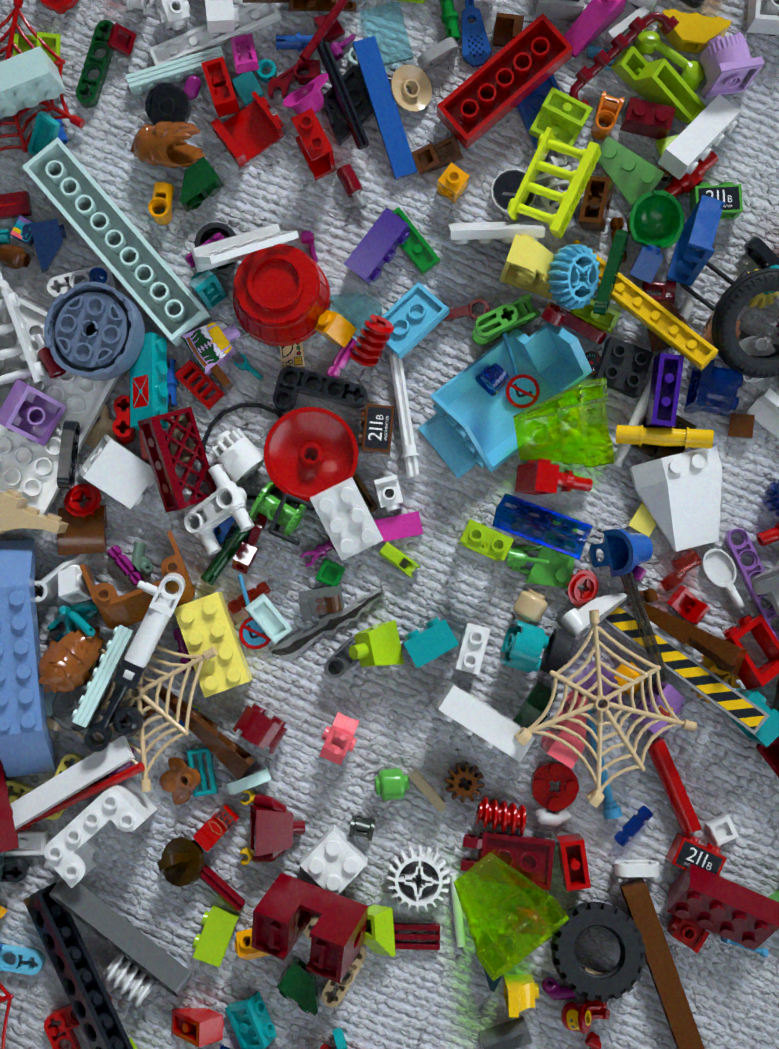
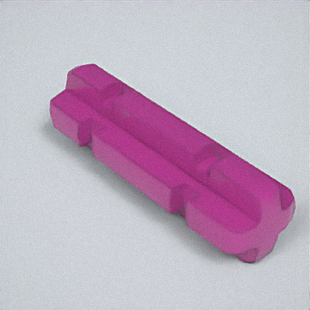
M351 337L345 348L340 347L332 361L333 365H330L326 371L327 376L334 378L340 376V370L344 369L350 359L349 354L355 351L353 349L354 344H358L354 338Z

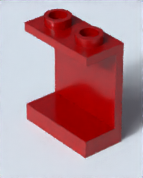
M255 91L251 93L253 102L223 124L218 117L210 122L214 133L239 167H242L284 137L282 130L283 122L277 114L273 116L269 110L271 107L263 96L260 98Z
M311 108L292 117L291 121L299 135L295 137L296 143L315 181L335 172L333 148L313 109Z

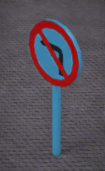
M504 332V342L515 374L507 383L505 389L506 398L514 407L528 408L538 400L540 394L539 384L532 376L519 374L507 333Z
M239 574L238 580L247 606L250 604L243 577ZM248 612L249 617L239 627V638L247 648L261 649L267 646L271 639Z

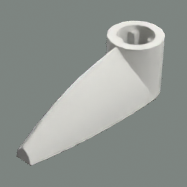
M87 554L73 555L55 567L40 581H34L36 602L51 600L58 593V571L67 569L72 565H81ZM39 587L44 588L42 591L43 595L38 594L40 592L38 589Z
M616 593L596 598L577 609L570 610L562 617L560 622L578 640L585 636L592 627L589 619V610H599L601 622L628 597L625 593Z

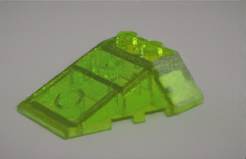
M606 377L580 382L513 416L519 459L537 461L538 458L562 462L565 465H570L571 463L584 464V467H596L615 463L613 443L608 430Z
M491 852L453 882L462 911L466 916L470 936H472L477 958L492 981H495L517 966L554 936L570 920L553 896Z

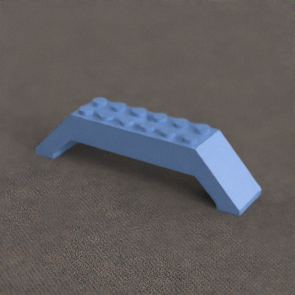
M34 538L0 542V759L7 777L57 770L55 747H53L47 726L44 685L38 683L40 679L39 661L41 652L34 588L37 562Z

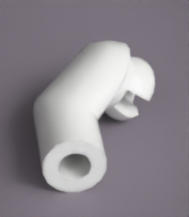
M541 807L535 812V816L538 818L537 821L541 825L556 827L572 817L567 808L550 813L547 812L546 808Z

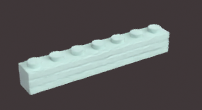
M221 46L127 74L126 78L132 94H141L143 91L154 89L160 83L180 82L192 75L197 76L204 73L201 65L202 62L224 57Z
M122 625L115 627L112 633L114 637L112 641H108L106 645L107 651L99 659L101 664L99 668H95L92 674L94 678L92 682H88L85 688L87 692L85 696H81L78 702L80 706L72 714V722L85 728L89 726L135 631Z

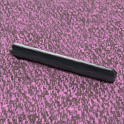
M319 43L317 51L357 149L367 148L369 141L329 43Z

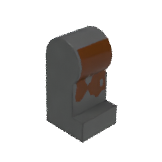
M337 586L298 592L303 621L312 620V616L326 614L327 612H339L345 606L342 591Z

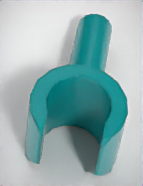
M239 354L244 359V363L238 365L233 361L235 366L239 370L250 372L261 381L264 376L250 365L245 355Z

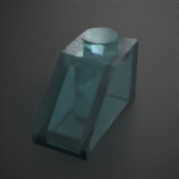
M333 294L330 297L331 304L359 331L362 328L368 329L364 322L366 320L373 321L370 318L371 314L382 316V304L373 296L370 298L366 294Z

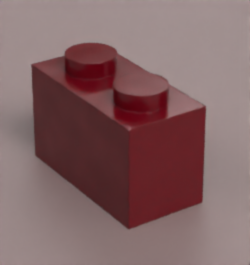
M630 97L624 111L620 130L657 140L666 138L671 129L676 108Z

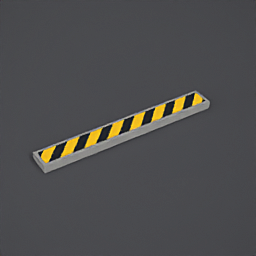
M621 604L602 620L753 735L756 734L770 716Z

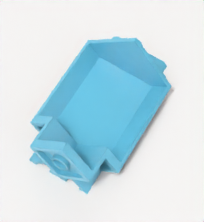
M549 322L530 337L517 328L507 335L519 374L530 375L539 384L540 394L538 400L528 408L514 407L506 398L505 389L507 383L515 374L504 338L430 395L434 402L432 408L437 414L418 429L457 479L476 464L480 468L485 467L492 473L578 405L571 390L585 380L586 376L593 371L577 337L561 326L557 327Z

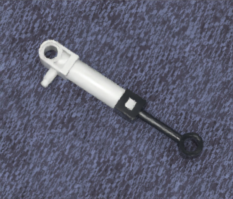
M169 573L165 575L158 587L148 582L139 581L137 587L154 597L113 678V681L119 685L101 721L91 725L85 735L84 742L90 751L100 752L108 746L112 737V729L109 725L127 689H136L149 659L184 592L186 584L183 576L180 574ZM171 580L176 581L179 585V590L175 592L169 591L166 583ZM93 733H101L104 736V740H95Z

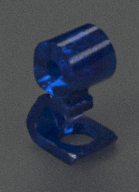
M494 363L492 366L488 364L476 376L475 380L490 396H495L507 383L506 380L509 378V375L501 366Z

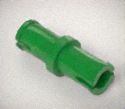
M439 0L442 12L440 19L441 23L444 24L446 38L453 37L454 40L456 38V41H459L461 39L457 23L459 16L455 11L453 0Z

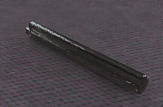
M631 571L620 577L649 661L661 666V670H659L660 682H665L669 680V675L633 572Z

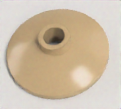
M412 64L403 65L393 73L390 86L396 103L402 109L409 112H418L424 109L429 104L432 96L431 82L427 74L421 68Z

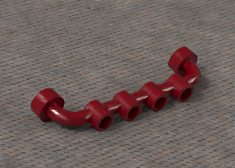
M661 12L650 13L643 19L639 16L636 17L628 25L630 31L625 36L619 33L610 42L613 47L607 53L602 49L592 59L595 62L592 67L588 69L584 66L575 75L578 80L571 86L569 96L579 100L578 92L580 89L588 84L595 75L604 69L651 23L659 22L662 25L659 30L666 36L680 22L674 15L669 18ZM585 98L580 101L590 106Z

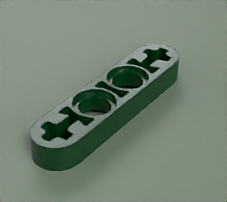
M102 20L95 27L76 88V98L85 108H92L98 103L114 50L107 47L106 44L110 33H107L106 37L102 33L107 32L108 29L111 31L113 23L109 20ZM98 49L106 50L103 58L95 57V52ZM91 70H98L100 74L98 78L92 80L88 78L89 72ZM90 92L92 96L87 97L85 100L83 95H87Z
M616 230L595 300L594 314L605 316L626 249L629 231Z

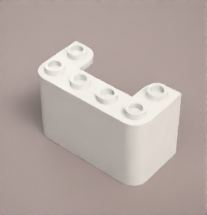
M126 779L104 791L45 846L44 856L72 888L96 866L92 857L97 847L90 839L112 820L121 831L132 832L154 813L157 808L134 782Z

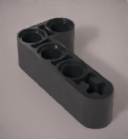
M286 366L279 373L273 394V403L279 411L290 412L296 404L298 393L359 409L366 405L368 396L366 389L360 384L293 366ZM290 373L296 375V380L291 384L284 381L285 376ZM312 379L319 382L318 387L313 390L306 387L307 382ZM331 386H339L341 392L336 396L329 394ZM345 388H348V394H346V399H344ZM360 392L363 398H358L357 401H354L352 395ZM281 396H289L290 402L287 405L281 406L278 404Z

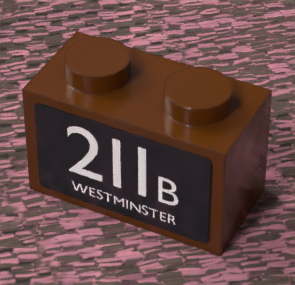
M366 404V410H361L360 423L364 424V433L359 432L358 446L362 447L363 453L390 455L394 406Z

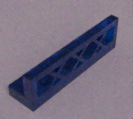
M507 493L496 508L492 524L493 527L579 560L593 528L592 525ZM510 503L517 506V508H510L505 505ZM533 512L538 514L539 516L534 517L529 515L528 513ZM555 520L560 522L561 525L552 524L550 521ZM572 529L584 531V534L576 533Z

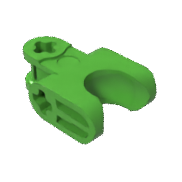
M526 294L510 304H504L478 317L472 332L473 341L479 346H486L502 338L504 332L508 335L512 330L540 317V311H535L530 301L532 299L531 294Z

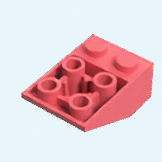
M571 690L567 695L565 701L567 704L559 716L567 713L573 701L574 690ZM578 692L573 710H576L581 703L583 694ZM588 697L583 706L588 705ZM581 715L572 717L586 724V717ZM568 720L556 723V725L564 726L578 733L585 739L586 729L579 724ZM552 728L550 731H545L565 740L580 753L585 748V745L577 737L563 730ZM542 736L540 740L542 745L540 747L547 754L572 769L579 757L561 742L547 736Z

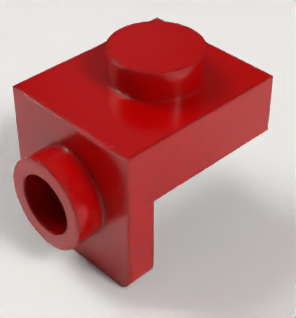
M682 585L678 587L666 602L682 619L694 625H697L710 609L707 604L699 601Z

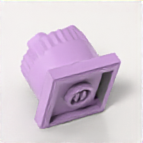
M741 32L725 38L716 36L708 42L709 46L700 55V61L707 79V83L701 90L703 98L716 97L719 94L722 96L744 92L764 65L762 56L751 57L746 39Z

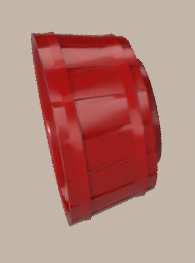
M277 244L251 252L244 258L236 271L233 283L234 311L241 327L252 338L270 346L295 345V343L304 342L317 332L314 328L318 323L319 317L326 310H329L331 306V290L322 269L306 253L291 245Z

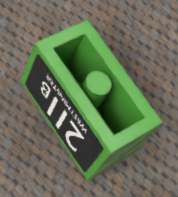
M723 182L719 185L710 186V183H701L696 185L689 194L690 214L702 195L714 197L725 202L720 220L736 219L743 212L741 184Z

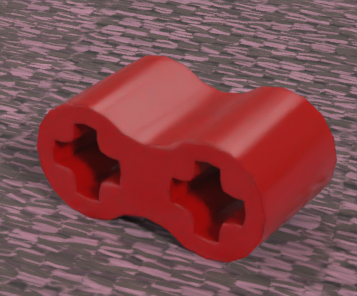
M121 395L114 400L113 406L116 420L113 422L112 429L119 443L129 444L135 439L136 433L135 429L130 427V397ZM123 428H127L125 433L122 434L121 432H123Z

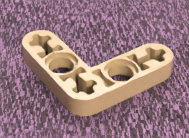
M313 916L304 929L305 936L309 940L312 939L309 937L311 931L309 925L314 926L320 918L318 916ZM365 944L360 949L361 956L357 955L349 968L351 972L350 977L343 979L340 984L337 983L339 985L336 990L337 997L328 998V992H332L335 982L327 979L321 992V1000L326 1006L336 1007L342 1001L365 961Z

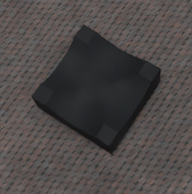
M611 336L605 342L599 365L591 383L613 389L634 399L640 395L654 352Z

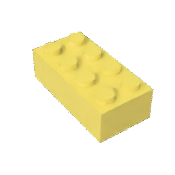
M222 592L213 593L175 608L174 613L189 655H203L204 651L213 646L218 651L217 656L204 660L198 676L205 698L253 680ZM199 663L194 665L195 672L198 668Z

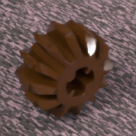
M464 762L463 769H461L459 763H455L457 771L455 772L449 768L448 773L452 777L444 778V781L450 784L445 788L446 792L453 791L451 795L453 800L460 795L461 803L465 802V796H468L470 802H473V793L477 796L481 795L477 787L482 788L485 786L484 782L478 781L483 778L482 772L476 773L478 769L476 765L472 766L469 770L468 762ZM465 777L466 780H471L470 782L468 781L467 787H464L462 784L458 785V783H461V778Z

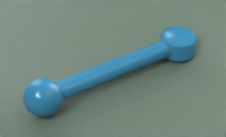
M721 936V941L727 944H733L759 953L763 958L769 955V951L766 948L752 950Z

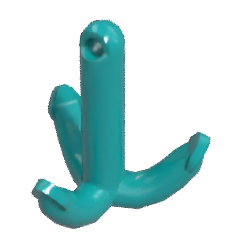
M77 603L71 607L64 605L59 607V615L63 616L65 614L64 625L67 634L74 631L73 621L88 637H93L95 630L77 612L83 610L95 611L97 609L96 605L92 603Z

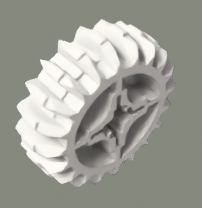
M421 845L418 846V852H414L412 846H409V854L401 850L400 855L402 859L394 856L393 861L396 865L389 864L388 870L392 873H388L386 879L391 881L387 884V888L393 890L391 897H399L397 900L398 905L406 902V910H409L411 905H414L415 912H419V906H423L424 911L427 912L429 903L436 908L437 902L435 899L437 898L439 901L444 900L441 892L448 893L449 889L444 884H449L451 881L450 877L446 876L450 871L449 868L444 867L446 864L445 859L437 861L440 854L436 852L431 856L432 850L430 847L424 853L422 852ZM415 861V867L411 871L400 873L407 864ZM423 862L430 864L438 875L426 872L423 869ZM420 868V875L422 879L421 882H419V888H417V882L415 878L416 875H418V869ZM399 882H404L405 885L413 887L414 895L407 893ZM436 884L429 893L422 895V890L425 887Z

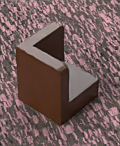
M497 13L492 45L504 47L522 32L524 16Z

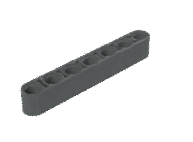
M61 878L49 893V896L56 903L172 995L178 997L192 978L193 974L81 883L78 882L71 888Z

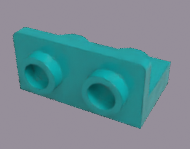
M255 992L249 999L230 1003L225 1008L241 1049H265L277 1036L260 992Z

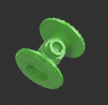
M273 481L266 484L252 505L248 514L252 521H254L259 513L266 516L270 521L273 520L281 501L271 495L275 487ZM284 504L276 522L285 528L283 535L288 537L292 535L305 514L306 506L301 504L296 510L288 504Z

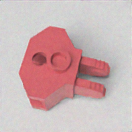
M338 711L332 727L326 726L321 739L325 743L319 756L341 765L346 752H352L357 739L353 736L360 720L352 719Z

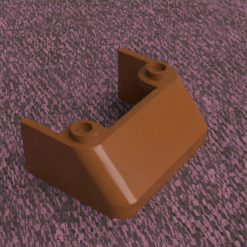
M168 531L167 535L175 554L163 560L161 572L163 577L169 573H178L185 580L186 586L176 606L178 607L190 602L194 598L195 589L173 533ZM85 564L79 565L91 597L108 628L114 630L119 625L128 627L143 621L154 597L153 595L144 592L142 589H137L118 596L116 589L111 584H95L89 566ZM162 580L152 583V585L158 587ZM171 580L166 583L169 591L175 592L179 590V585L176 581Z

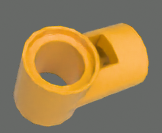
M165 182L154 183L152 200L148 204V210L158 225H167L173 218L171 209L174 186ZM159 209H165L164 213L156 214Z

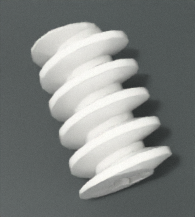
M119 954L102 975L106 972L108 973L105 980L107 983L115 979L114 989L120 985L123 986L120 992L121 995L129 991L128 1001L136 997L135 1007L137 1008L152 990L153 979L150 977L144 981L146 973L141 972L137 975L139 968L137 966L129 968L131 962L129 960L122 962L124 956Z

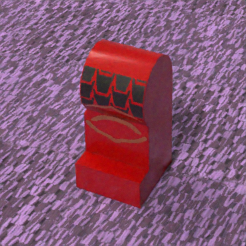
M225 804L192 837L208 852L239 819V816Z

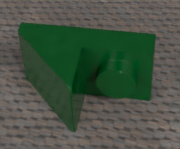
M537 681L514 716L513 721L522 727H530L547 707L552 690ZM546 715L539 724H542L544 720L548 717V715Z

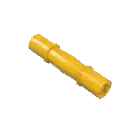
M617 425L616 444L685 446V449H712L714 430L689 429V427L685 430L666 427H643V425Z

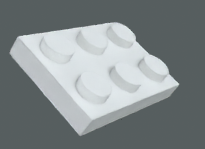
M352 477L310 497V501L341 561L383 541V537Z

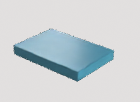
M416 283L381 316L394 326V331L390 334L386 347L401 360L451 313L449 308L422 284Z

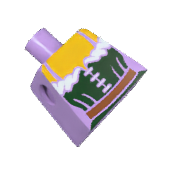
M212 322L184 334L181 338L205 374L210 377L213 375L210 368L216 364L222 367L236 353L230 343L240 337L241 334L234 324L221 331L217 323Z

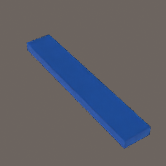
M372 36L355 41L352 46L394 179L415 174L417 169L395 99L391 92V86L376 38Z

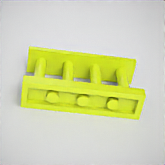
M547 127L545 133L541 134L538 139L534 157L515 198L510 200L507 211L514 222L517 221L521 213L548 223L552 235L562 239L601 156L599 144L591 141L587 149L584 148L583 150L555 141L552 128ZM549 150L579 159L580 164L577 170L572 172L544 162ZM542 171L569 181L570 185L566 192L560 193L535 184V180L539 172ZM531 192L559 202L560 207L557 213L551 215L524 205L529 193Z

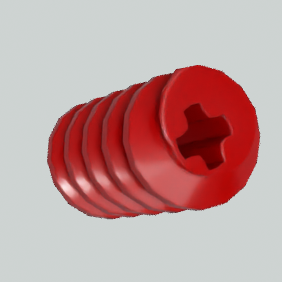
M374 314L370 315L373 321L366 320L364 322L368 329H361L360 332L363 336L357 337V342L360 344H354L353 346L356 352L349 354L352 360L368 367L377 365L378 358L381 357L382 350L385 349L386 342L389 341L390 334L394 331V326L391 322Z
M484 796L477 807L475 826H477L479 820H482L484 828H486L489 822H492L493 830L496 829L498 824H501L502 832H505L507 826H510L511 834H514L516 829L519 828L520 836H522L527 818L525 806L521 804L517 809L516 804L512 802L507 808V803L504 800L498 806L497 799L495 798L489 804L488 797Z

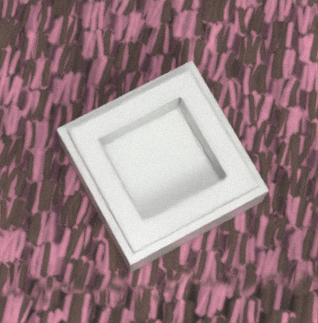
M728 814L705 823L717 847L739 837Z

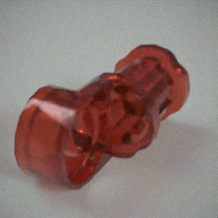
M689 548L687 554L678 560L674 559L671 561L675 571L663 578L660 584L666 592L679 585L689 571L696 566L701 567L703 565L700 556L692 548Z

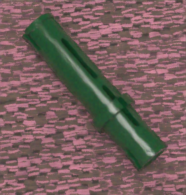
M237 525L230 537L227 536L225 538L226 542L222 550L218 552L200 578L213 586L251 529L241 532Z

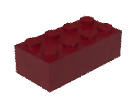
M690 864L668 888L667 912L680 919L694 923L703 929L721 935L723 938L739 943L746 948L756 950L779 929V902L696 865Z

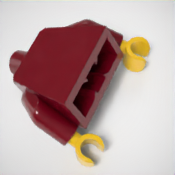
M251 789L244 790L242 792L248 793L250 799L249 801L242 799L240 802L243 805L253 802L254 805H250L249 847H245L239 852V854H247L248 859L243 858L240 862L242 865H247L251 860L254 862H273L284 854L286 849L293 846V835L305 833L304 820L293 821V813L287 810L285 804L274 797L262 794L255 795Z

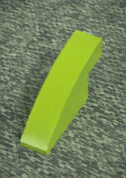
M631 46L625 48L610 67L625 83L647 101L676 108L674 117L684 123L690 124L706 108V105L665 58L647 62L638 50Z

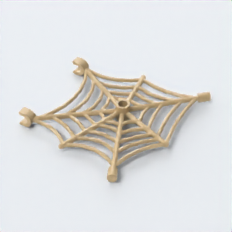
M589 610V619L592 627L587 639L566 665L556 672L553 670L549 672L554 677L547 707L530 727H522L514 737L521 745L525 746L531 739L532 733L552 738L571 749L582 760L595 783V788L588 793L586 798L589 800V803L597 808L604 799L603 790L614 778L635 769H640L642 772L645 771L643 764L646 752L657 736L666 729L676 725H680L682 729L695 731L697 722L687 719L679 720L670 708L661 687L659 673L661 666L645 660L613 639L598 626V623H600L599 610ZM598 631L622 651L652 667V669L645 672L613 653L599 640ZM593 634L594 646L582 666L568 678L560 675L581 655ZM599 646L613 658L642 675L632 679L607 666L600 660ZM594 654L595 667L588 675L576 684L570 681L581 673ZM601 666L612 674L628 681V683L620 686L610 682L601 674ZM596 671V682L588 690L580 687ZM654 673L656 674L660 697L673 718L661 715L655 703L652 691V675ZM648 678V691L655 713L649 712L644 694V679ZM560 680L565 683L559 709L551 720L539 724L553 703L557 681ZM602 680L617 690L604 696ZM639 682L644 710L636 709L634 701V685ZM568 686L574 689L573 701L567 713L559 716L567 698ZM597 687L596 694L593 695L592 693H590ZM629 688L631 707L624 706L621 699L622 692ZM578 692L583 694L581 703L576 710H573ZM617 696L618 704L609 700ZM586 698H590L592 703L583 706ZM603 699L602 704L598 705V702ZM596 707L598 709L597 720L584 712ZM609 707L618 709L614 717L610 713ZM622 711H626L627 713L622 717L618 725L616 722L618 715ZM603 712L609 721L603 722ZM632 713L641 715L631 725L625 736L621 730L624 721ZM581 715L590 719L597 725V736L589 726L581 720L572 717ZM646 717L655 719L640 730L632 748L628 740L635 726ZM568 720L582 726L590 732L596 741L597 751L595 752L592 746L578 733L564 726L556 725V723ZM659 721L671 723L662 727L651 736L643 749L640 760L636 750L638 741L644 731ZM612 725L615 732L602 737L603 726ZM551 727L563 730L577 737L589 749L596 760V776L587 760L574 746L555 735L540 730ZM619 735L622 743L613 745L602 752V742ZM626 746L630 754L618 757L601 768L602 756L613 749ZM631 757L634 759L637 765L618 771L601 786V773L624 759Z
M103 640L102 644L107 645L108 642ZM157 644L156 648L173 656L192 658L194 660L186 664L170 663L151 655L150 658L158 663L179 668L166 673L148 664L147 668L163 676L154 680L148 678L143 673L136 689H129L128 694L124 695L119 705L121 708L124 707L122 702L130 699L126 706L132 707L136 701L137 709L142 715L150 709H154L159 713V715L143 723L139 735L133 736L140 741V749L128 741L129 746L141 755V762L145 766V771L142 772L143 779H141L142 792L151 791V779L148 778V773L158 756L172 742L184 735H189L190 712L198 676L204 660H209L218 655V651L214 646L204 651L203 655H188L171 651ZM101 646L99 651L102 655L106 653V650ZM96 662L94 663V665H93L92 668H91V673H92V674H93V672H94V670H95ZM199 663L189 695L184 728L179 724L185 684L191 667ZM186 670L177 702L176 719L174 720L169 715L172 683L175 675ZM94 676L89 678L90 682H92ZM170 678L164 711L159 707V693L163 682ZM143 679L150 682L147 685H142ZM113 680L109 694L102 703L101 710H106L110 703L108 700L112 696L116 684ZM158 685L154 703L147 697L148 690ZM142 699L149 705L142 709ZM54 716L53 719L47 717L48 728L60 731L61 727L55 721ZM163 717L168 721L156 727L147 735L144 734V727L151 722ZM172 724L174 728L165 731L154 739L146 748L145 741L168 725ZM112 725V734L117 733ZM179 730L181 733L167 741L153 756L147 766L146 754L166 735ZM71 731L84 740L85 736L80 731ZM98 732L94 733L99 741L104 740ZM134 759L130 760V762H132L133 764L138 763Z

